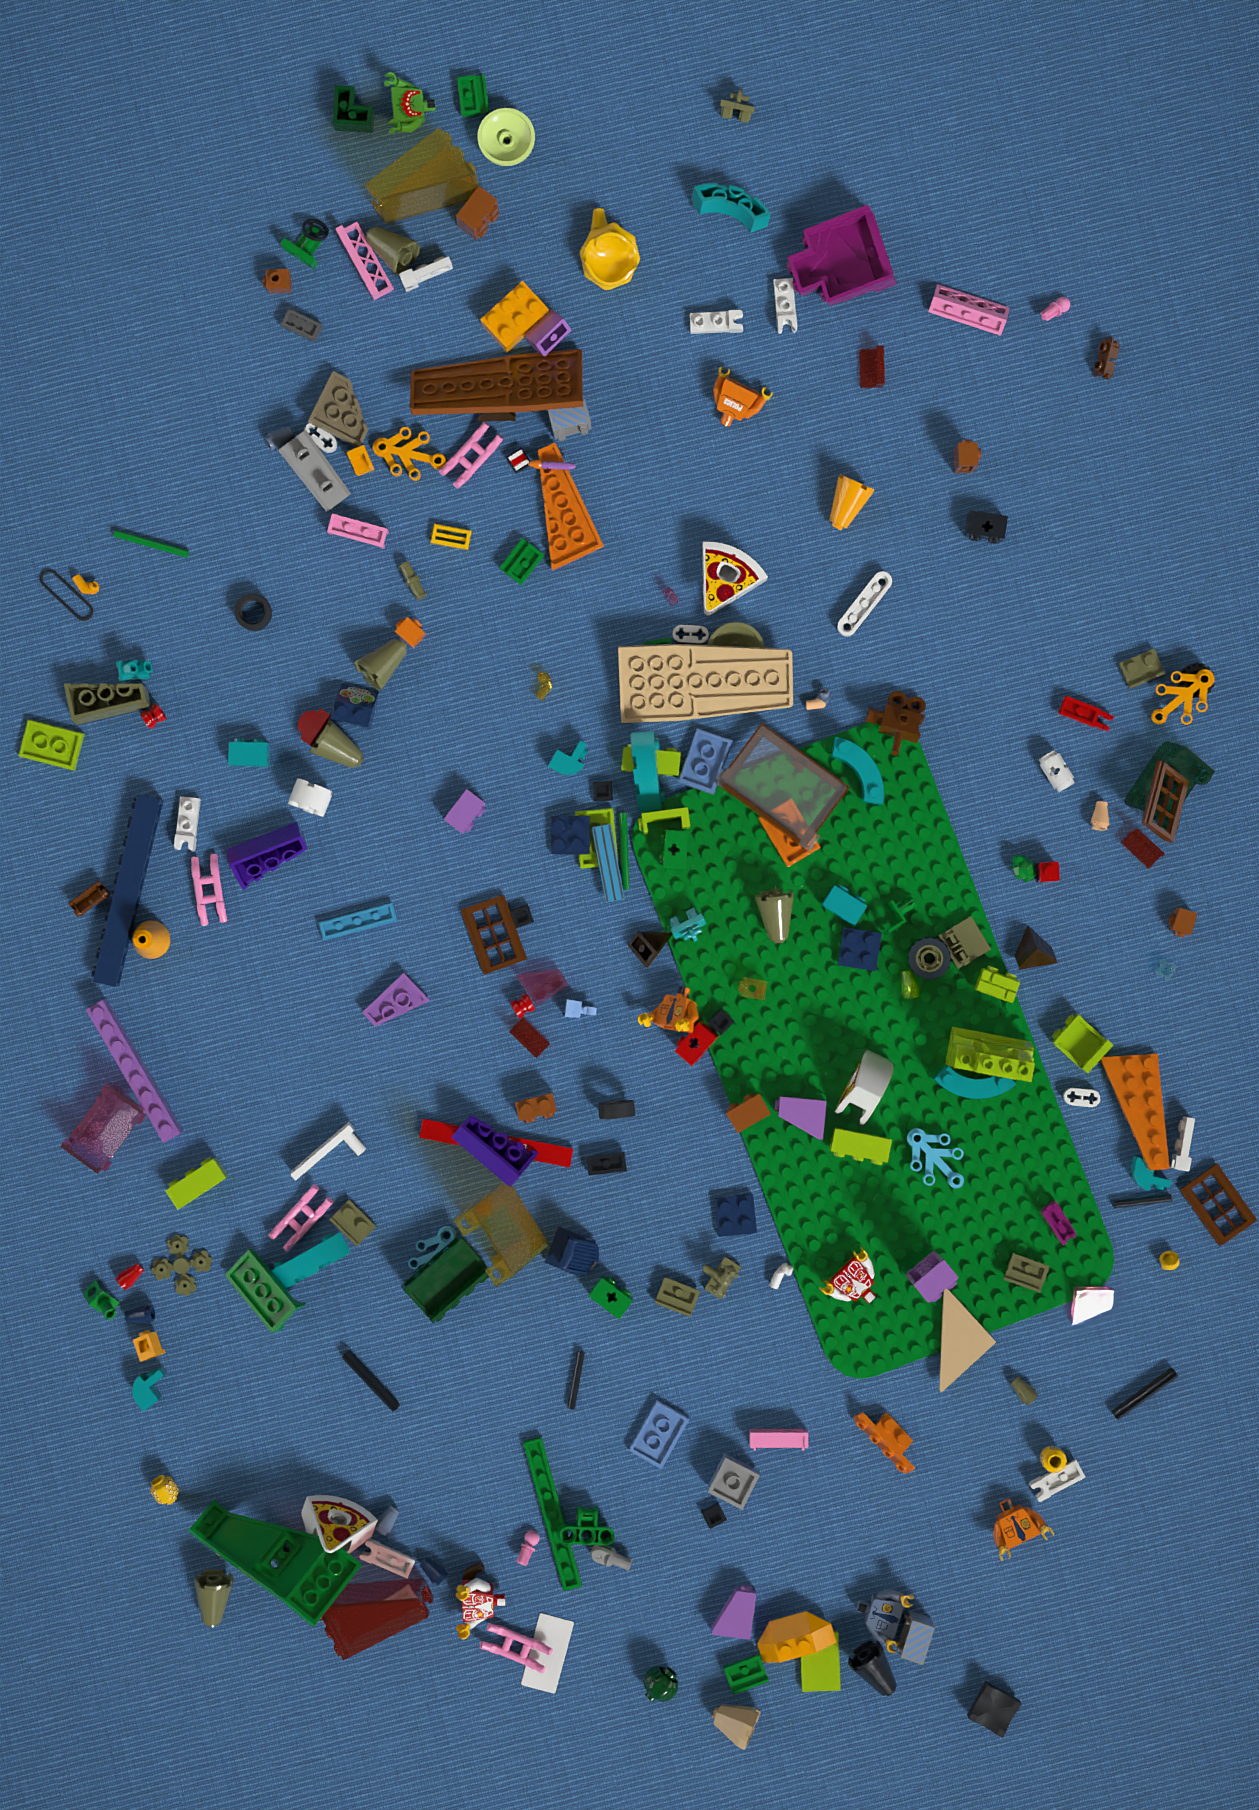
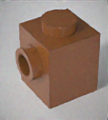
M289 269L266 270V276H263V286L269 294L292 293V279Z
M1175 908L1174 914H1171L1168 920L1169 930L1174 931L1173 935L1182 938L1185 935H1191L1198 913Z

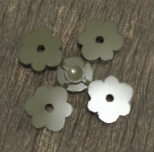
M175 1235L173 1239L167 1241V1246L170 1248L169 1252L171 1254L175 1253L179 1258L174 1261L173 1265L168 1263V1260L165 1258L162 1260L156 1259L153 1262L154 1267L151 1269V1272L155 1274L157 1280H162L164 1277L169 1278L171 1276L170 1272L173 1269L178 1274H182L175 1281L177 1286L176 1293L189 1296L191 1292L197 1289L194 1277H189L185 1274L189 1271L190 1265L196 1268L197 1272L202 1270L207 1272L211 1269L210 1263H212L213 1259L209 1257L207 1251L203 1250L200 1253H194V1258L189 1262L187 1258L182 1257L184 1252L189 1250L187 1245L188 1238Z

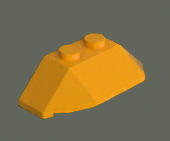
M808 1611L769 1621L757 1645L763 1663H780L817 1653L837 1641L831 1622L825 1621Z

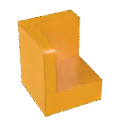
M364 445L346 452L357 476L375 470Z

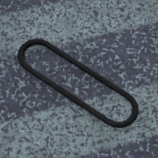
M53 570L42 572L40 575L42 586L77 619L87 621L92 617L93 607ZM48 572L53 573L90 608V615L87 618L79 617L44 584V574Z

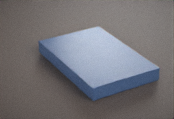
M697 728L678 783L714 795L717 788L716 784L722 774L733 740Z
M656 1399L628 1451L662 1469L690 1418Z

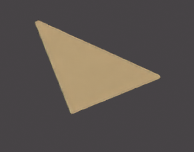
M947 1288L943 1291L939 1373V1390L941 1392L996 1343Z

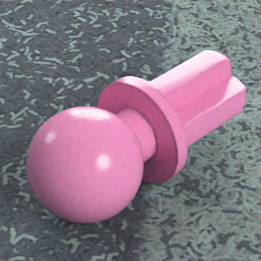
M1060 297L1056 302L1050 303L1048 308L1041 311V319L1048 321L1055 316H1060L1062 312L1068 311L1070 308L1069 299Z
M530 1530L525 1534L526 1544H521L522 1548L517 1558L519 1564L526 1566L532 1552H535V1549L532 1547L538 1544L540 1540L537 1531Z

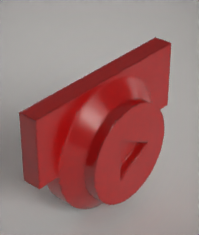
M319 709L318 712L311 710L303 713L298 721V729L302 734L300 739L312 746L331 715L322 709Z

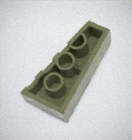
M64 683L71 720L77 725L151 707L148 689L143 684Z

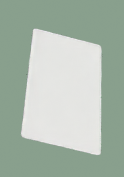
M542 1613L539 1615L533 1639L545 1643V1645L553 1648L551 1655H547L532 1647L530 1648L528 1657L546 1666V1669L542 1674L526 1666L521 1685L553 1694L556 1692L574 1622Z

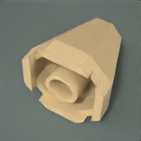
M721 1704L713 1712V1724L737 1747L745 1750L753 1735L761 1710L749 1706Z

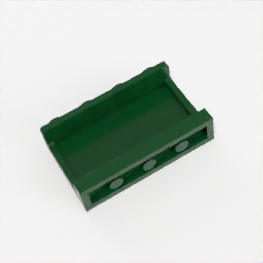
M458 1234L401 1285V1288L429 1320L434 1323L435 1321L439 1322L442 1320L450 1308H455L460 1303L461 1298L465 1295H470L478 1283L486 1281L491 1271Z

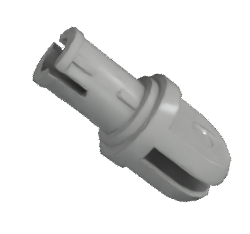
M594 1545L591 1549V1558L595 1562L607 1567L613 1564L629 1571L632 1558L618 1554L615 1548L607 1545Z

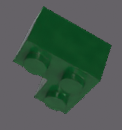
M335 85L334 129L335 131L373 133L372 106L356 105L357 94L354 86Z

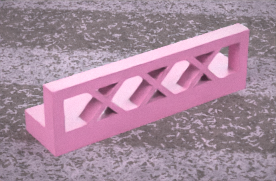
M358 222L346 228H343L342 225L337 227V234L373 300L394 290L375 253L366 242V237ZM357 229L359 233L358 240H350L347 233ZM359 246L368 249L366 258L358 255ZM368 262L376 264L377 271L375 275L368 273L366 270ZM377 279L385 281L388 287L378 291L375 286Z
M937 284L928 312L1001 336L1010 308Z

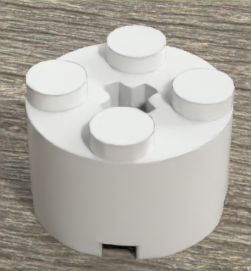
M297 778L288 804L301 808L308 813L324 817L333 792Z

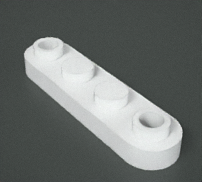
M884 571L878 572L837 624V630L842 636L848 637L853 635L890 588L892 578L889 573ZM879 579H884L885 585H880ZM848 624L850 630H844L843 625Z

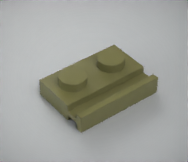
M1155 648L1118 664L1129 689L1166 674Z
M350 1199L330 1219L356 1246L377 1226Z
M1012 1252L1003 1279L1040 1293L1050 1266Z
M664 1276L654 1303L691 1317L700 1290Z

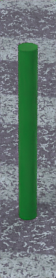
M119 530L114 532V537L185 558L189 556V550Z
M619 813L623 890H629L627 813Z

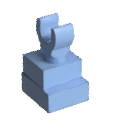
M566 999L564 1016L580 1018L581 1014L596 1015L597 1008L582 1006V1001Z

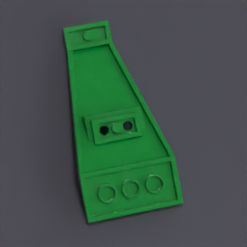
M215 1500L188 1530L203 1544L282 1601L312 1627L317 1624L362 1566L360 1562L342 1547L332 1553L326 1552L317 1535L230 1513ZM283 1547H287L289 1552H285ZM271 1562H275L277 1567H273Z

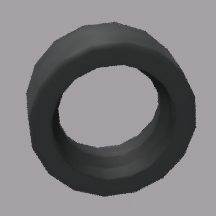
M246 594L238 599L235 605V618L247 630H262L272 619L271 605L259 594ZM250 601H257L264 607V617L258 623H249L243 618L242 609Z
M634 1100L598 1103L599 1119H620L635 1116Z

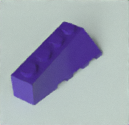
M294 822L226 849V854L234 875L242 889L245 890L249 887V883L254 880L256 882L263 878V874L270 870L273 872L279 868L278 865L282 862H288L307 850V845L298 822Z
M472 1115L465 1120L451 1137L509 1187L514 1184L538 1155V1152L534 1150L529 1151L524 1148L522 1143L511 1141L507 1138L508 1135L502 1132H495L492 1130V1126Z

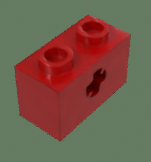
M703 1020L699 1023L694 1022L693 1033H689L686 1038L684 1036L681 1037L676 1043L678 1047L675 1052L693 1066L720 1035ZM697 1038L699 1041L697 1042V1045L694 1046V1039Z

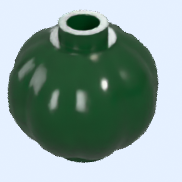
M655 1666L649 1669L643 1681L646 1690L645 1696L652 1702L655 1700L667 1702L674 1698L678 1690V1680L676 1679L677 1674L668 1666Z

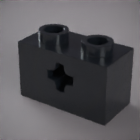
M969 511L964 536L969 537L971 541L986 539L988 543L999 544V541L1002 542L1005 539L1008 516ZM984 524H987V528H990L987 532H985L984 528H981Z

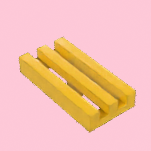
M434 524L430 543L469 550L472 531ZM437 529L466 534L467 536L464 538L438 533ZM435 537L465 542V545L437 540Z

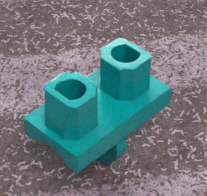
M147 660L115 662L118 668L119 681L150 679L149 673L153 672L152 664Z
M695 908L686 912L689 920L683 923L679 916L670 919L671 931L675 939L683 936L684 940L692 937L693 941L696 942L698 941L696 935L702 932L700 927L706 925L702 913L699 914Z

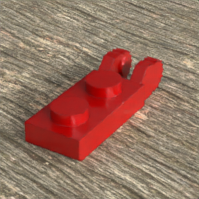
M1064 696L1057 713L1106 732L1109 731L1110 727L1098 723V716L1111 721L1114 718L1113 715L1103 712L1097 707L1068 696Z

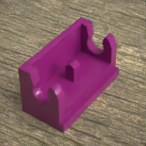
M1056 1200L1039 1210L1060 1244L1064 1245L1068 1243V1239L1077 1236Z

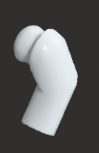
M783 1263L774 1272L769 1286L778 1289L784 1274L788 1276L792 1274L793 1266Z

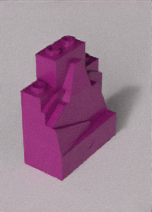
M869 205L803 230L805 236L802 237L805 248L809 247V249L788 256L789 263L786 264L790 275H794L795 281L792 283L796 293L799 292L803 297L823 289L820 291L823 302L827 301L829 306L850 300L870 291L877 293L897 285L874 213Z

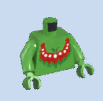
M389 72L384 75L390 79V81H384V85L390 86L393 84L394 86L391 87L394 119L387 123V125H392L394 128H391L389 133L394 134L396 131L412 133L422 123L426 122L425 112L436 111L435 99L424 100L421 89L408 81L396 78L394 73Z

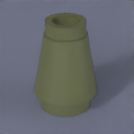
M1019 1376L1010 1383L1021 1402L1027 1406L1039 1396L1036 1393L1037 1390L1020 1379Z

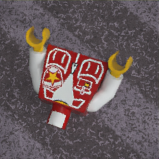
M860 1247L862 1249L861 1253L856 1254L855 1251L853 1252L854 1256L829 1282L824 1280L827 1286L823 1289L819 1287L824 1294L847 1302L850 1300L857 1301L862 1297L867 1303H870L876 1297L870 1289L874 1284L872 1280L875 1275L873 1264L863 1247Z
M475 1578L472 1581L462 1580V1585L457 1586L458 1593H456V1597L462 1601L463 1622H465V1625H457L458 1636L461 1639H466L470 1634L469 1630L485 1619L492 1618L494 1616V1606H505V1594H493V1584L479 1578Z

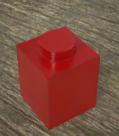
M1059 862L1036 863L1037 883L1060 881Z

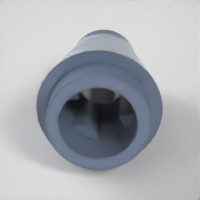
M290 427L267 433L268 435L264 437L269 449L272 451L274 449L278 450L294 438V434Z
M390 1505L377 1518L378 1521L375 1529L386 1536L388 1532L390 1533L400 1512Z

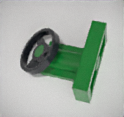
M308 219L303 223V235L296 245L286 238H283L280 245L283 250L315 270L318 262L312 256L321 242L328 237L329 229L320 220ZM309 223L310 229L307 228L305 230V225ZM313 223L319 224L325 229V231H322L319 227L314 226Z

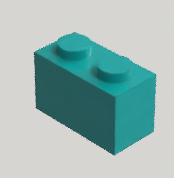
M234 738V742H229L228 765L269 767L270 744L265 743V739H253V742H246V739Z
M840 884L838 887L834 885L821 906L853 926L856 925L867 907L864 904L865 900L856 894L854 897L849 895V890Z

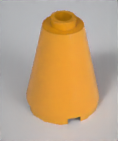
M840 474L829 521L833 522L831 526L842 530L843 527L847 528L871 497L874 489Z
M145 921L134 930L132 944L140 956L148 959L158 958L166 953L170 946V933L165 925L158 921Z

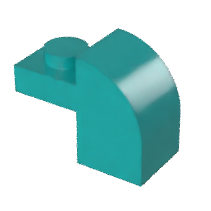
M580 740L571 757L557 750L548 768L565 776L577 774L584 768V764L580 763L579 759L583 760L589 750L586 749L587 744Z
M1133 1156L1131 1177L1137 1186L1147 1191H1150L1151 1184H1153L1152 1188L1164 1190V1187L1170 1188L1172 1180L1153 1176L1154 1170H1148L1144 1159Z
M155 1367L147 1374L149 1378L142 1373L134 1381L132 1395L143 1412L162 1397L153 1384L167 1373L164 1367H161L159 1370Z

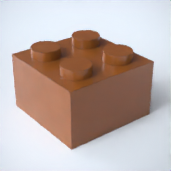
M478 186L456 215L458 228L475 241L479 237L482 238L488 230L487 226L491 222L494 223L499 217L498 200Z

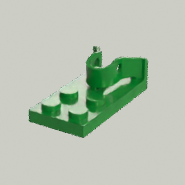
M249 1249L225 1274L226 1278L271 1333L282 1330L284 1323L297 1309L306 1305L305 1302L292 1298L253 1249Z

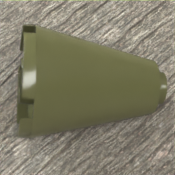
M378 226L370 228L366 233V242L393 273L399 276L400 273L410 269L408 265L411 262L415 263L420 250V246L415 240Z
M393 639L354 662V666L359 674L361 672L364 674V680L376 690H382L407 654V646L402 640Z
M328 720L327 726L321 731L309 752L352 769L355 766L359 767L364 760V757H362L363 752L334 722Z
M782 889L761 891V896L758 893L755 894L768 938L773 940V943L785 942L784 939L788 938L794 898L793 890L787 889L788 893H783Z
M220 1569L204 1570L201 1572V1575H195L194 1583L201 1619L208 1627H215L221 1623L233 1585V1575L231 1573H228V1575L223 1574L224 1570Z

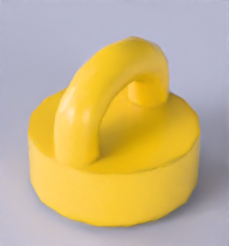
M1165 1251L1159 1258L1161 1267L1164 1270H1173L1180 1263L1179 1256L1174 1251Z

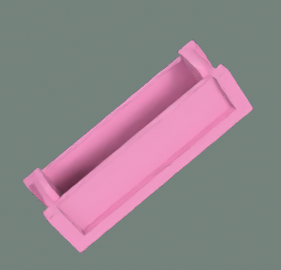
M332 514L327 533L384 549L385 538L389 530Z
M749 1429V1445L754 1451H756V1448H801L804 1451V1448H808L807 1429Z

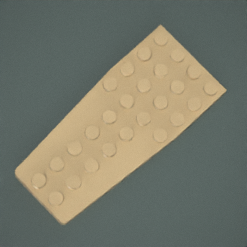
M691 644L618 646L621 723L681 721L793 706L792 651L790 649Z

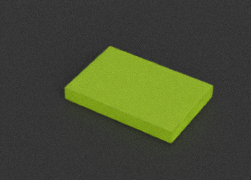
M28 719L18 756L75 771L85 734Z
M613 808L575 811V816H590V854H579L580 869L599 867L592 827L611 824L617 854Z
M834 1631L836 1643L817 1653L801 1657L802 1692L841 1691L838 1631Z

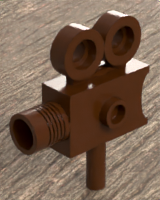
M894 691L889 695L884 711L869 707L865 722L879 725L878 733L894 737L891 754L897 756L902 739L913 743L918 742L921 735L919 726L922 725L925 718L923 712L926 708V703L917 696L911 697L907 701L904 693Z

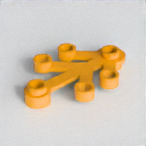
M402 427L400 432L390 439L379 438L373 444L374 453L379 457L385 458L390 466L391 474L396 477L402 474V468L399 464L395 463L391 454L400 457L409 472L410 479L413 481H418L421 474L418 469H415L410 459L430 463L436 470H440L446 464L445 457L440 453L432 456L412 451L430 441V436L425 431L420 432L416 439L401 448L394 445L403 439L407 440L411 437V430L408 427ZM407 430L409 434L408 436H403L402 432ZM422 435H427L428 437L425 441H422L420 438ZM381 444L386 445L384 450L379 449ZM436 458H441L440 464L434 462ZM395 467L400 469L398 473H393ZM418 472V477L413 478L411 474Z
M1207 669L1200 670L1197 674L1173 672L1171 680L1174 683H1179L1180 681L1194 683L1188 688L1159 684L1156 687L1158 695L1177 694L1179 696L1163 709L1154 710L1151 715L1152 721L1156 724H1163L1167 719V715L1184 702L1181 722L1185 725L1190 724L1193 720L1191 715L1193 693L1200 688L1199 702L1196 704V709L1199 712H1205L1208 708L1206 702L1207 690L1213 685L1215 679L1213 673ZM1175 673L1180 674V680H1174L1173 675ZM1206 675L1208 682L1203 683L1201 677ZM1159 686L1165 687L1164 693L1158 691ZM1199 703H1204L1206 708L1200 710L1198 708ZM1157 713H1161L1163 715L1162 720H1157L1155 718ZM1185 715L1190 716L1191 720L1189 722L1183 721Z

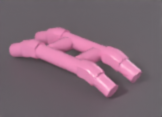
M483 421L458 452L439 470V473L445 476L458 462L467 469L453 483L457 489L472 477L475 471L492 455L504 439L500 434H497L494 440L483 449L477 442L489 427V424ZM471 448L480 455L473 463L464 457Z
M210 855L212 876L201 877L199 858L192 857L191 871L201 925L209 924L205 904L216 902L220 922H227L218 855ZM213 883L215 895L203 896L202 885Z
M315 1184L268 1234L274 1240L289 1224L296 1233L282 1247L287 1253L333 1204V1200L328 1197L315 1212L307 1205L319 1190V1187ZM300 1210L309 1217L302 1226L293 1219Z
M488 1623L487 1631L506 1636L502 1647L494 1643L481 1641L480 1649L502 1655L542 1674L544 1673L546 1666L527 1657L532 1647L547 1655H551L553 1648L539 1640L512 1631L507 1627ZM513 1640L524 1644L520 1654L509 1650Z

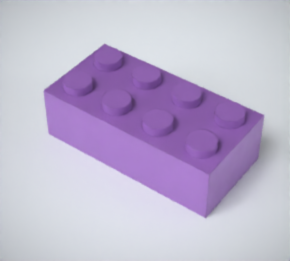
M935 1250L905 1274L928 1303L930 1301H937L942 1296L941 1292L946 1288L948 1290L953 1288L957 1284L956 1280L959 1278Z

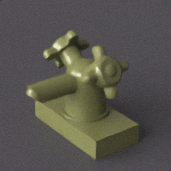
M724 1256L716 1270L708 1265H704L702 1271L711 1276L704 1289L719 1299L725 1297V1292L735 1277H738L741 1266Z

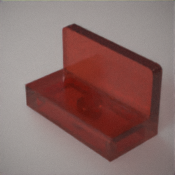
M884 345L876 346L875 349L860 350V388H883L885 384Z
M1138 828L1132 829L1120 842L1147 869H1150L1160 857L1165 855Z
M523 1017L509 1031L536 1058L550 1045Z

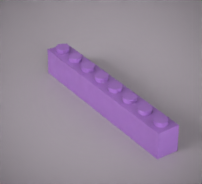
M101 1000L86 1009L162 1142L165 1143L183 1133L181 1125L108 1000Z

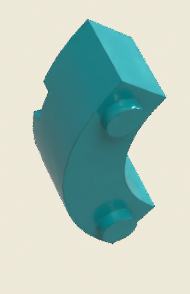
M707 183L695 186L693 189L691 201L699 215L722 213L732 216L743 223L750 233L767 227L771 215L767 207L757 197L753 198L745 193L744 189L730 185L728 187L718 185V183Z
M654 731L631 733L633 765L637 767L633 768L636 792L638 793L636 798L639 812L662 810L665 794L664 791L660 790L656 750H660L659 738H655Z
M835 737L831 758L844 762L855 771L862 787V802L882 805L884 800L883 781L875 762L858 745L846 739Z
M947 1065L932 1077L937 1084L949 1092L973 1099L998 1096L1016 1085L1012 1079L993 1075L983 1078H967L959 1075Z
M340 1232L335 1235L329 1233L321 1238L322 1242L286 1262L284 1259L273 1264L275 1268L270 1271L285 1289L320 1271V1269L351 1252Z

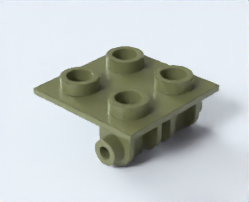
M972 917L965 919L938 935L948 946L951 958L957 969L991 950Z

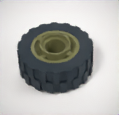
M927 936L918 939L912 945L908 955V962L911 970L920 978L927 980L937 979L947 972L951 963V953L946 943L941 939ZM925 954H934L935 961L927 963L924 960Z

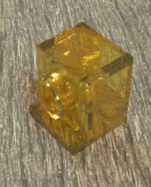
M744 977L743 981H739L738 992H741L740 996L764 1000L767 981ZM750 985H755L756 990L754 992L749 991Z

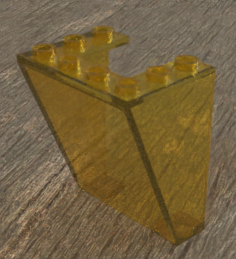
M440 127L365 184L367 191L374 199L371 201V204L385 224L467 202L478 188V176L475 173L477 170L470 161L468 163L463 158L465 155L459 146L455 147L451 143L453 139L447 131L443 132Z
M504 1182L460 1209L453 1219L463 1236L481 1226L498 1252L497 1255L491 1258L494 1265L485 1270L495 1287L517 1274L549 1245L514 1187H509ZM465 1218L468 1225H472V1227L464 1228L461 1224L462 1219ZM494 1269L498 1271L496 1278L493 1275Z

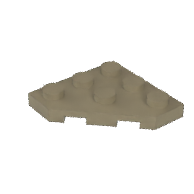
M332 371L308 422L355 447H360L366 437L368 427L362 417L361 408L352 389L353 386L348 378Z

